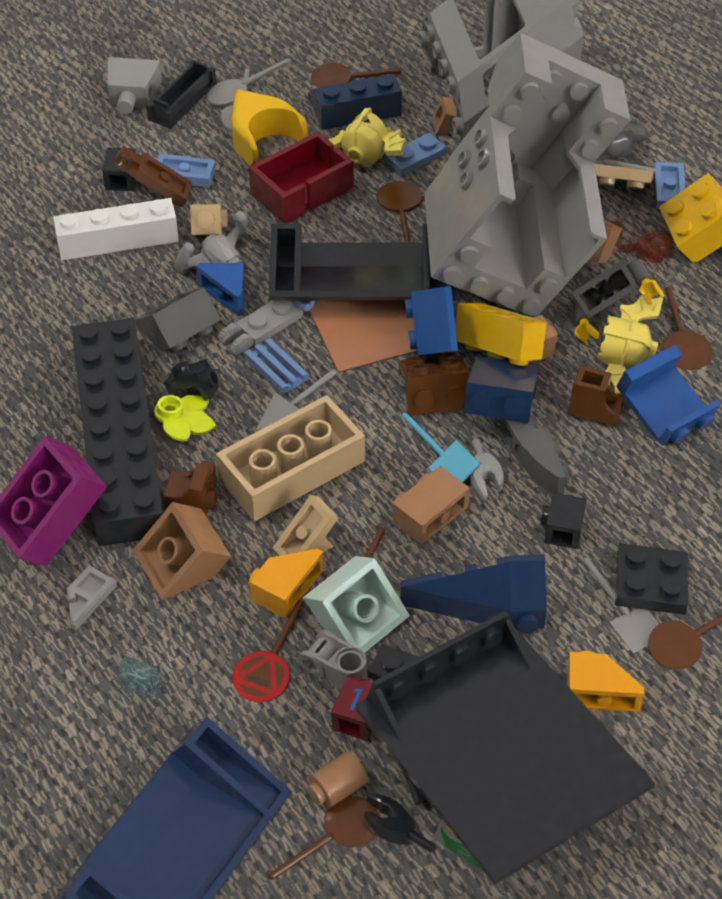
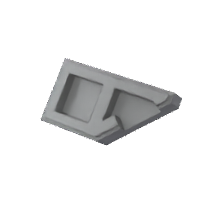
M90 565L67 588L70 620L74 630H77L117 587L116 580Z

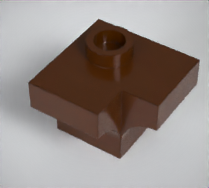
M580 366L572 387L568 415L615 426L624 397L617 395L612 390L610 384L612 373Z
M202 461L197 463L195 469L191 471L172 470L163 495L165 510L172 502L201 508L206 516L208 509L214 510L217 502L215 463Z

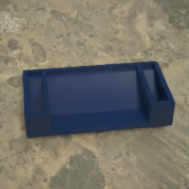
M206 716L191 727L54 899H212L292 791Z

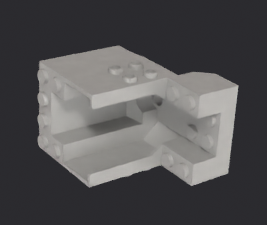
M520 32L495 65L487 89L489 107L454 150L441 172L424 193L431 278L528 316H538L607 240L594 162L629 123L630 115L623 80Z

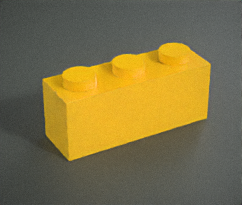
M458 303L455 322L457 342L466 344L465 349L472 351L485 350L487 351V356L493 358L507 357L509 358V363L515 365H528V361L542 360L547 322L484 303Z

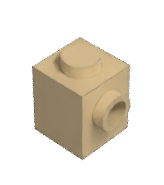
M222 204L190 205L191 235L222 234L223 228H228L227 210H222Z

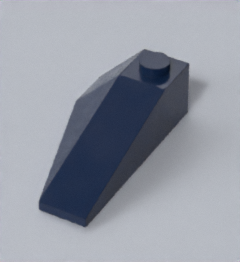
M544 554L505 556L497 558V564L478 569L475 563L464 566V572L454 575L437 572L400 581V600L406 607L480 624L507 611L514 627L522 633H531L537 629H543L545 626L547 606Z

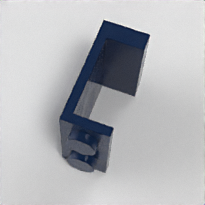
M476 356L467 381L464 413L529 423L532 399H535L540 365L529 363L528 365H515L509 363L508 360Z

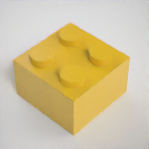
M709 173L659 206L676 246L692 262H699L722 246V187Z

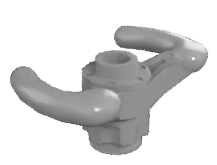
M238 211L235 214L237 224L226 237L224 234H211L205 238L201 244L203 248L200 254L190 257L194 246L191 243H185L175 259L176 271L179 274H185L192 269H196V266L200 263H243L241 260L242 256L234 247L247 229L248 217L242 211Z

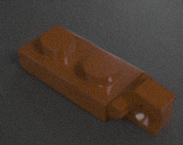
M123 146L116 154L113 164L121 171L127 172L130 176L140 181V183L150 187L166 199L171 198L172 202L180 207L187 202L192 185L191 181L145 152L140 155Z

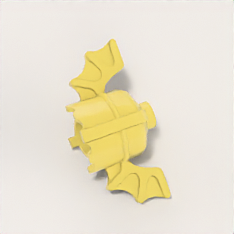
M364 108L361 114L347 126L345 131L341 130L337 136L328 139L334 144V149L342 147L344 153L355 164H359L364 168L371 167L378 159L382 158L384 153L387 156L403 155V147L408 144L406 138H401L402 133L400 129L394 131L391 127L386 128L381 119L372 113L371 108Z
M641 295L634 304H622L620 306L621 318L608 315L607 323L609 325L605 326L603 332L605 341L601 343L600 351L602 352L598 353L597 358L601 360V363L608 365L605 372L612 373L610 382L613 384L617 395H622L616 386L624 371L656 354L659 342L652 341L649 327L638 322L659 317L663 301L662 297L651 299L652 305H649Z

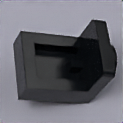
M207 359L189 364L187 361L177 364L171 369L172 373L164 382L169 394L196 385L204 401L211 399L219 388L218 376L215 370L210 368Z

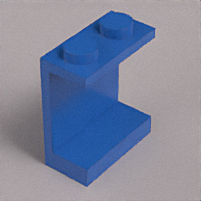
M676 345L625 370L616 386L652 436L661 445L671 440L674 444L683 441L691 433L690 430L698 427L699 430L705 429L715 421L714 415L721 406L718 400L704 406L675 368L683 355Z

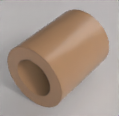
M346 751L309 775L310 785L307 786V791L318 806L324 803L327 808H331L367 784L368 778L359 760L351 752Z

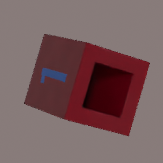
M347 676L331 710L334 731L368 741L372 731L357 713L356 704L367 697L373 683L372 681L367 679L358 680Z

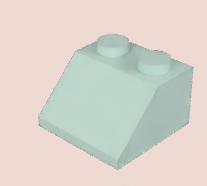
M353 557L303 597L324 629L334 633L338 638L352 646L360 648L364 653L410 616L375 558Z

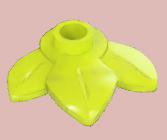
M167 395L160 398L154 408L155 418L163 423L164 432L177 441L186 442L191 434L209 433L216 427L215 422L203 412L208 406L209 400L204 401L202 396L186 395L179 398L174 395Z

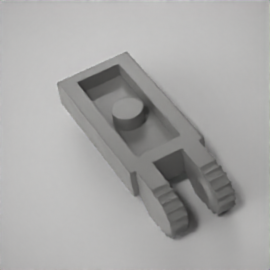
M272 300L238 322L224 327L219 334V341L225 345L234 340L230 349L235 355H239L253 345L256 346L304 317L303 310L298 309L292 300Z

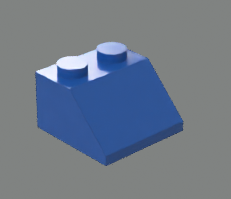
M451 286L411 292L410 299L405 300L407 318H413L414 326L413 331H408L410 350L416 349L417 355L458 351Z

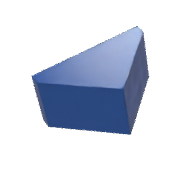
M244 263L198 264L196 266L198 286L204 287L207 293L237 316L243 314L245 294Z

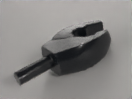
M368 792L366 801L376 807L380 813L388 816V818H381L375 813L365 811L364 819L375 835L385 841L402 845L409 838L427 851L431 852L435 844L414 831L416 822L400 803L389 797Z

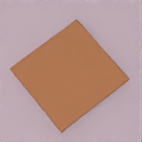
M315 300V304L310 310L338 372L416 352V349L410 350L408 331H413L414 326L413 318H407L405 300Z

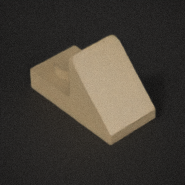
M310 495L273 548L279 555L317 548L325 552L333 547L327 540L326 535L339 518L319 496Z

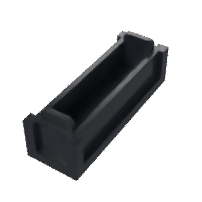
M192 60L190 66L152 103L148 102L146 104L148 121L171 129L217 84L215 68H208L206 64Z

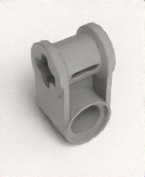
M328 630L319 631L316 635L317 640L308 651H302L298 656V661L302 668L342 689L347 676L358 680H368L365 653L360 648L343 641Z

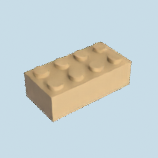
M326 395L217 452L218 479L255 522L365 462V435Z

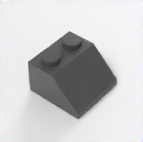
M201 287L182 293L135 319V324L160 351L171 349L173 353L187 346L189 343L186 339L196 334L197 338H200L214 330L212 325L220 321L221 318L205 288Z

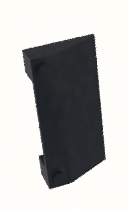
M271 224L269 300L410 299L411 292L451 286L452 300H455L454 286L431 278L427 224H422V243H303L302 224Z

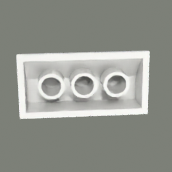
M171 198L53 216L61 261L179 242L176 215Z

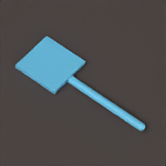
M408 413L402 414L406 422L440 455L429 467L432 472L439 466H442L461 482H464L481 465L457 440L444 451Z

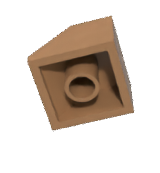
M172 502L133 549L162 600L214 578L231 558V555L202 509Z

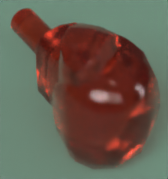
M654 231L638 236V243L618 245L619 252L638 251L639 257L645 256L651 263H661L671 253L670 238L663 231Z

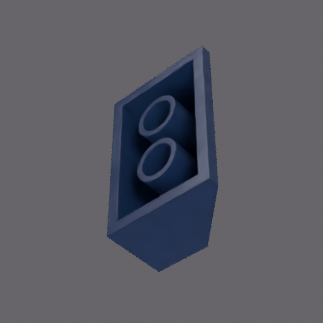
M394 74L337 85H327L315 88L308 93V98L322 130L349 125L361 114L364 108H371L372 113L380 119L402 115V90Z

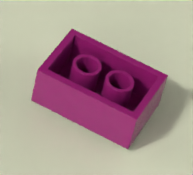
M44 436L0 494V536L19 559L47 565L108 486L71 445Z

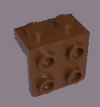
M452 352L438 354L437 358L425 359L424 356L415 355L407 357L406 361L399 362V370L405 380L408 415L464 410L470 371L460 356H456Z

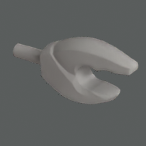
M477 438L472 441L476 453L474 458L481 465L469 477L474 491L483 501H487L488 494L484 479H492L495 482L497 491L500 492L504 485V472L499 461L491 453H484L480 439Z

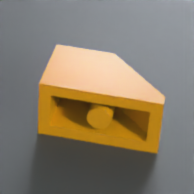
M317 548L268 558L261 568H256L249 578L248 586L250 587L251 601L286 619L292 612L296 602L302 599L323 572V551Z
M592 651L570 652L567 666V686L587 708L641 711L644 687L607 654H598Z

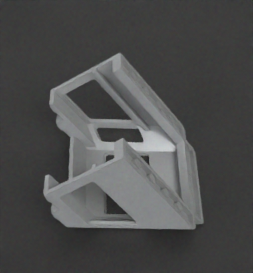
M446 0L422 19V31H418L419 46L425 49L429 67L435 68L437 76L446 77L447 92L453 95L457 105L456 117L452 118L453 132L455 135H459L461 141L489 107V99L485 94L484 79L493 73L496 63L520 32L581 60L583 30L577 18L578 0H486L484 43L479 47H473L455 5L460 0Z

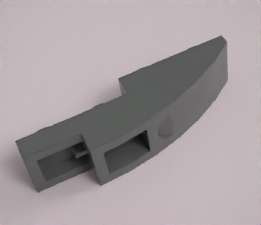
M531 414L529 423L501 419L500 429L504 439L520 465L543 488L552 494H563L565 484L569 483L568 468L566 464H561L559 443L557 439H552L549 427L539 428L536 416L531 417Z

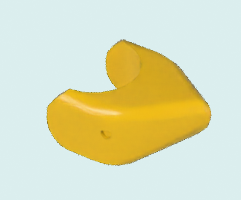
M241 89L235 91L231 114L233 147L249 165L257 163L259 155L256 141L263 137L284 135L296 141L308 137V126L305 118L286 101Z

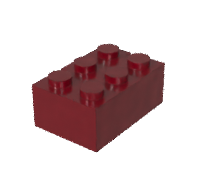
M317 131L249 166L250 193L286 224L305 214L306 208L312 210L354 187V161L338 147L334 149V144Z

